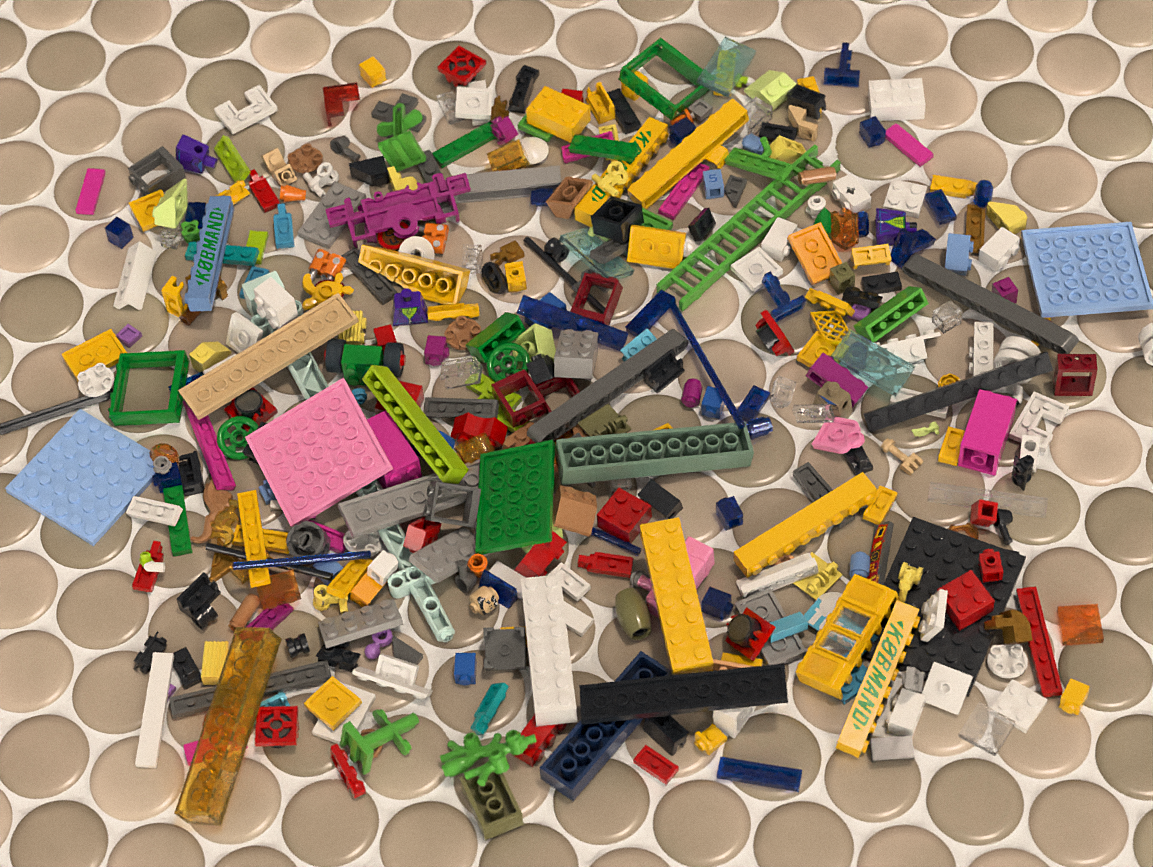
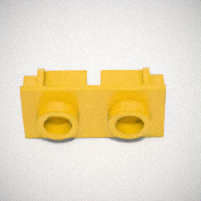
M238 180L229 187V190H224L215 196H231L234 205L248 196L250 192L245 188V182Z

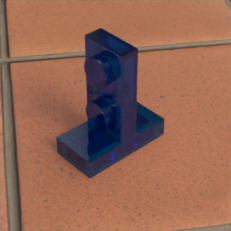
M842 42L839 69L825 67V85L859 87L860 70H850L851 63H848V61L852 60V50H849V43Z
M905 228L900 229L890 253L891 261L902 269V266L911 255L934 245L936 239L924 229L914 233H910Z
M771 271L764 274L762 283L778 307L770 312L775 322L804 308L806 299L803 295L790 301L788 293L781 288L777 276H774Z

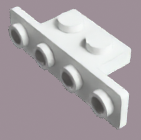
M974 323L973 347H969V358H972V362H969V374H972V376L993 369V323Z
M934 330L923 332L924 336L917 337L916 334L905 336L906 340L902 341L894 338L887 340V344L880 345V342L869 344V348L865 349V353L886 349L890 367L927 358L923 340L941 336L940 332L935 333Z
M383 653L379 655L376 672L360 666L352 671V674L358 676L357 678L360 680H371L376 682L378 686H389L394 688L396 692L413 694V697L417 699H425L431 696L433 692L430 689L415 685L419 665Z

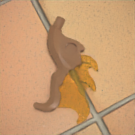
M211 478L209 483H206L203 493L204 502L210 509V513L205 517L203 534L199 537L192 536L191 541L200 544L207 542L209 539L222 538L225 540L223 546L226 547L234 540L232 524L236 522L240 525V519L235 513V509H239L238 501L233 499L231 493L217 490Z

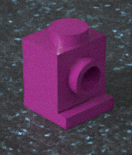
M498 116L491 121L492 133L499 139L498 145L506 144L519 134L508 116Z

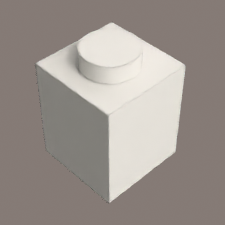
M383 550L368 566L367 575L383 586L388 581V578L397 571L399 562L393 554Z

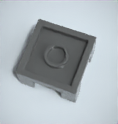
M524 626L514 627V629L483 628L485 639L484 669L486 671L526 670Z

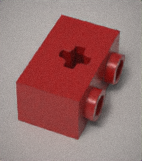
M423 517L409 524L403 547L415 553L437 541L442 523L427 521Z

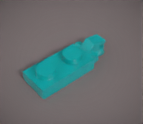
M505 682L491 684L475 712V720L470 728L477 735H483L486 732L488 723L496 715L500 702L506 697L509 686Z

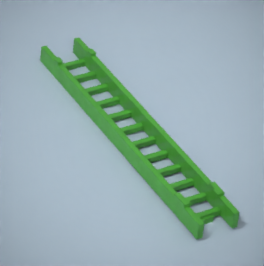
M814 144L792 164L793 170L784 181L776 179L772 181L656 284L657 293L661 295L673 283H676L688 292L679 300V309L684 311L730 270L731 264L744 257L766 237L777 217L785 220L815 192L820 191L827 182L809 184L803 190L789 181L792 177L797 176L798 172L804 171L807 164L816 169L824 167L823 162L815 158L818 155V146ZM836 160L830 165V167L835 168L836 174L840 171L841 162ZM783 185H786L798 195L790 200L779 193L778 190ZM773 195L786 204V206L778 211L765 201ZM761 206L774 216L766 222L753 212ZM749 217L762 227L754 233L741 223ZM737 228L750 238L742 244L729 235V233ZM721 240H727L737 249L731 255L717 246ZM711 249L725 258L718 266L705 257ZM699 260L713 270L706 277L692 268ZM685 272H689L700 280L694 288L680 279Z

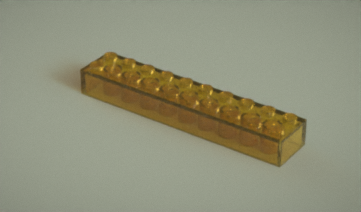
M236 627L174 812V814L188 824L222 825L282 640L270 628Z

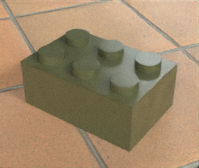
M492 772L485 786L478 785L479 776L466 780L465 776L460 777L462 792L485 841L524 825L522 812L503 773L496 774Z

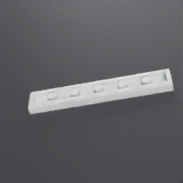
M497 561L487 572L486 578L523 600L521 578L525 577ZM564 601L567 628L582 637L594 623L593 618Z
M153 652L135 762L136 767L157 768L174 662L173 653Z

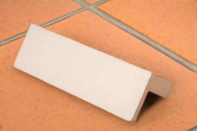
M140 241L129 247L113 305L118 309L127 304L138 310H141L143 307L156 251Z
M806 553L762 570L755 576L752 575L749 578L739 579L736 581V584L743 599L769 588L774 591L818 573V566L815 558H812L810 553Z

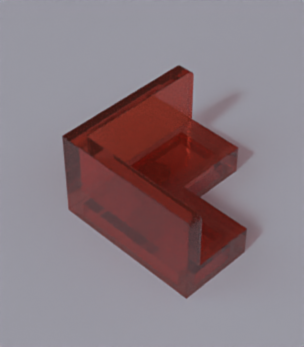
M358 82L323 87L328 127L332 126V117L344 116L343 102L360 100Z

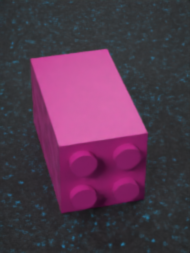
M979 389L960 445L958 466L996 476L1014 422L1017 399Z
M385 410L367 419L394 468L377 479L382 488L386 489L421 478L419 458L389 413Z

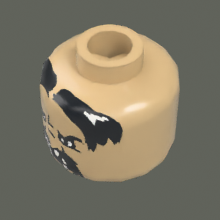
M482 586L470 595L471 603L469 607L475 614L479 613L485 616L498 606L499 596L492 587Z

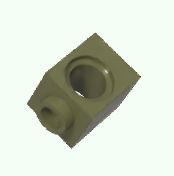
M844 262L830 268L829 283L836 293L840 295L844 293L847 287H855V273L848 263Z

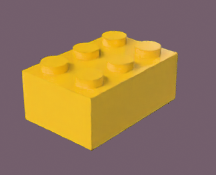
M547 86L543 87L526 108L528 124L570 143L575 134L579 135L591 121L589 105Z

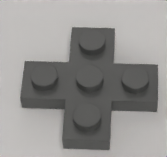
M402 93L396 104H404L407 115L416 108L419 101L416 97ZM378 101L371 112V116L384 122H393V107L395 106ZM422 115V122L409 130L419 133L427 121L426 116Z

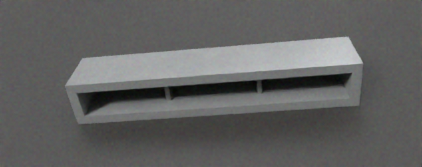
M560 166L467 174L471 192L456 195L454 198L456 203L552 195L561 184Z

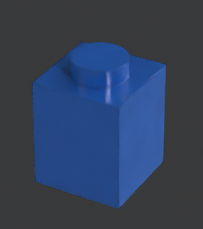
M707 386L701 404L702 415L720 419L726 402V390Z
M455 653V683L463 686L476 684V653Z

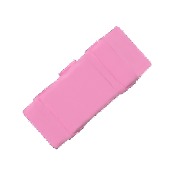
M688 536L685 544L697 590L715 564L714 550L708 545ZM641 575L637 586L649 591L646 597L649 612L659 618L651 580L645 575Z

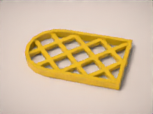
M834 310L810 312V317L823 340L832 344H843L848 341L850 332L841 315L837 314ZM824 316H828V317H830V319L827 320V319H825V318H823V317H824ZM832 319L837 320L838 323L836 324L832 322ZM822 320V321H825L826 323H825V324H822V323H819V321ZM828 324H832V325H834V327L831 328V327H829V326H827V325H828ZM839 327L843 330L840 332L836 328ZM826 328V329L831 330V331L828 333V332L823 331V330ZM832 332L838 333L839 335L835 336L832 334Z

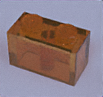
M294 570L270 576L271 584L257 586L263 610L267 608L272 609L286 603H294L301 599Z

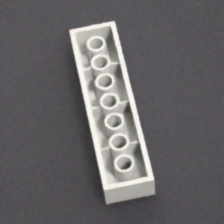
M561 575L521 578L536 726L577 722Z

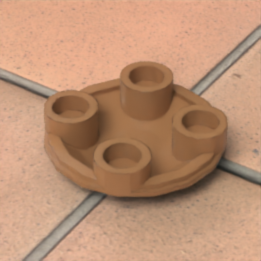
M308 143L303 144L301 148L296 149L287 156L288 164H290L292 170L300 173L312 172L318 169L323 162L322 153Z
M458 316L455 321L449 324L444 335L447 338V343L452 348L467 350L466 344L482 332V329L476 321L465 316Z

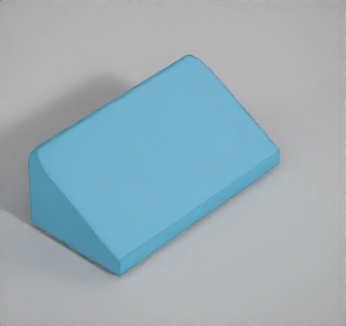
M797 612L770 622L776 628L770 635L769 640L772 643L807 630V619L801 612Z

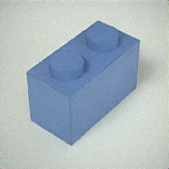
M948 233L946 269L963 276L967 275V270H971L972 259H968L969 252L973 253L974 241H970L971 235Z

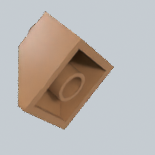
M566 176L546 201L555 217L569 219L575 212L576 205L592 187L593 181Z
M559 485L553 497V526L590 537L597 511L596 495L590 492H582L569 486Z

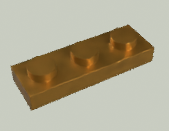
M967 204L966 235H971L970 241H974L973 253H979L984 245L985 205Z

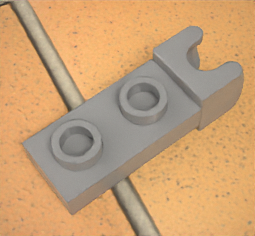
M907 667V671H903L902 684L905 685L907 690L922 693L925 672H920L914 667Z

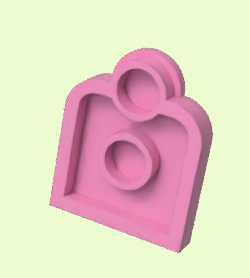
M828 415L813 440L812 446L814 449L844 454L851 448L862 446L865 442V437L861 433L857 421Z

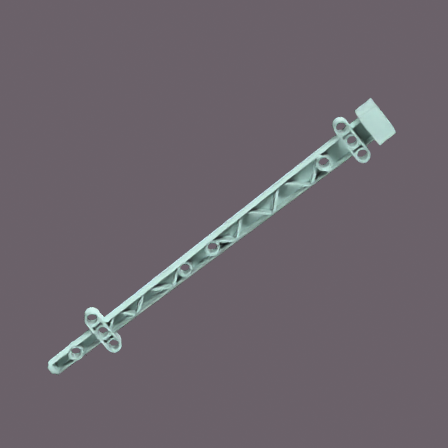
M276 271L242 284L246 306L252 315L251 322L263 330L262 338L278 329H273L268 320L258 314L253 289L270 277L285 289ZM295 300L299 317L303 315L301 303ZM311 352L287 366L305 400L329 387ZM376 479L356 491L358 497L382 489ZM400 524L378 530L389 553L393 554L399 562V572L392 574L388 578L390 595L399 599L412 594L436 639L440 642L450 641L455 634V630L431 586L436 582L409 562L410 555L413 553L408 548L403 547L406 535Z

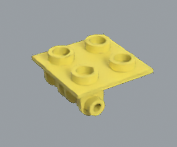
M811 552V557L816 560L818 573L793 584L817 600L843 574L837 571L838 565L835 562L826 563Z

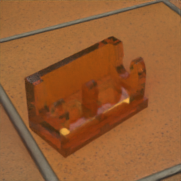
M842 208V212L846 214H840L837 211L831 212V238L834 244L843 250H847L859 243L858 214L856 212L853 213L847 208Z

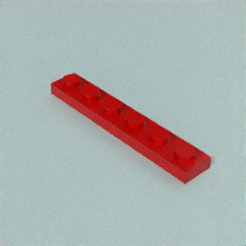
M1034 586L1016 589L1020 612L1027 618L1031 628L1032 641H1029L1028 644L1041 696L1044 698L1060 696L1063 694V689L1037 588Z

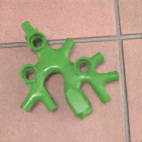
M510 730L506 733V743H500L502 735L495 733L492 741L485 746H482L479 736L475 735V733H468L464 736V746H460L451 740L447 746L452 751L440 756L442 764L445 763L442 765L445 777L450 776L451 778L464 773L466 780L479 776L478 785L485 786L492 772L502 774L509 769L510 766L505 755L508 753L512 755L523 753L528 748V745L537 742L535 734L524 737L517 730ZM484 757L489 758L488 762L484 765L469 770L477 760Z

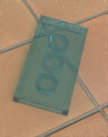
M725 36L696 83L729 97L754 58L756 50Z
M587 227L560 236L559 241L595 273L602 275V277L608 278L611 276L619 280L633 275L634 269L619 256L606 264L598 263L590 258V251L604 242L596 235L594 237L589 236L587 233L589 229Z
M849 329L831 355L838 364L895 397L915 369L914 365Z

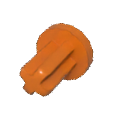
M687 108L684 109V114L672 121L670 120L672 128L676 129L687 123L690 126L693 125L692 118H695L694 113H689Z

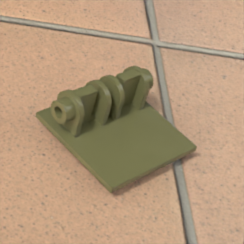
M609 404L578 422V425L588 436L620 434L632 430L626 423L628 421L625 415H618Z

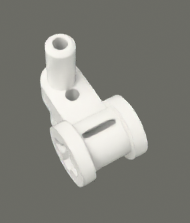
M328 162L322 163L318 167V174L314 178L309 173L303 175V178L308 183V187L313 192H316L320 198H323L326 194L322 189L325 184L333 185L334 182L339 180V174L333 170V166Z

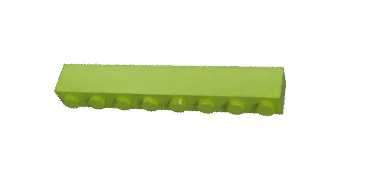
M371 365L362 378L364 383L443 483L459 484L469 470L390 369L385 366Z

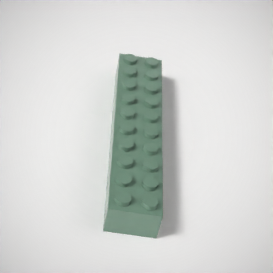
M746 422L557 439L555 445V459L561 485L749 467L754 455Z

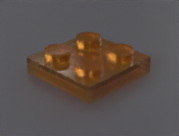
M1098 604L1057 606L1062 645L1103 643L1104 636Z

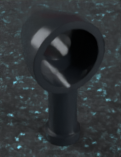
M997 509V520L993 525L996 529L1000 530L1003 544L1007 545L1013 542L1007 529V525L1013 521V515L1010 510Z

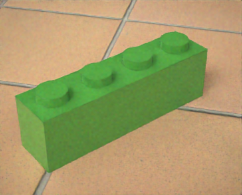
M908 286L853 326L861 342L874 343L929 303L921 287Z

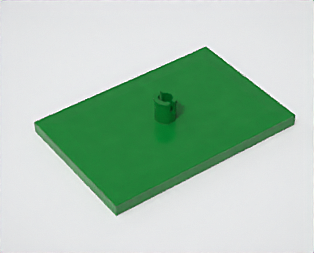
M553 440L480 454L479 489H481L477 512L476 554L482 555L552 542L555 442Z

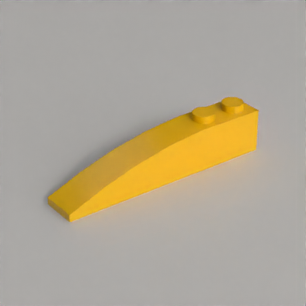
M364 244L361 246L358 261L374 272L387 277L388 280L398 283L404 289L408 288L412 292L419 291L424 299L444 305L460 302L467 288L470 270Z

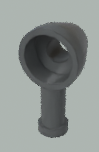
M343 135L330 141V147L337 155L345 154L353 159L354 162L359 161L361 155L348 148L350 145L348 137Z
M462 559L457 562L459 575L455 577V583L463 593H468L476 584L477 577L473 572H467V561Z

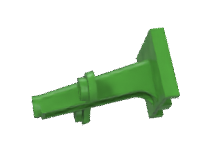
M398 103L393 107V122H381L376 127L378 135L382 137L394 135V137L379 142L378 148L389 166L395 167L396 172L426 161V155L409 130L422 122V113L417 109H413L406 115L405 105L402 103Z
M376 709L372 714L381 728L362 736L349 721L343 725L340 746L343 748L347 745L350 748L349 758L353 763L361 762V773L364 776L371 770L373 750L391 740L394 741L403 755L409 754L411 745L406 739L403 740L400 735L415 728L416 724L419 723L415 713H411L391 723L382 709Z

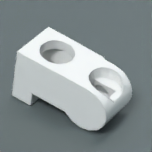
M1022 435L1020 459L1026 455H1031L1034 458V464L1031 467L1032 472H1036L1042 437Z

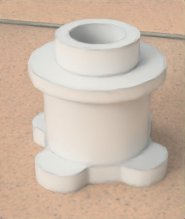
M821 196L809 198L806 213H809L813 220L816 219L819 212L826 206L825 199Z

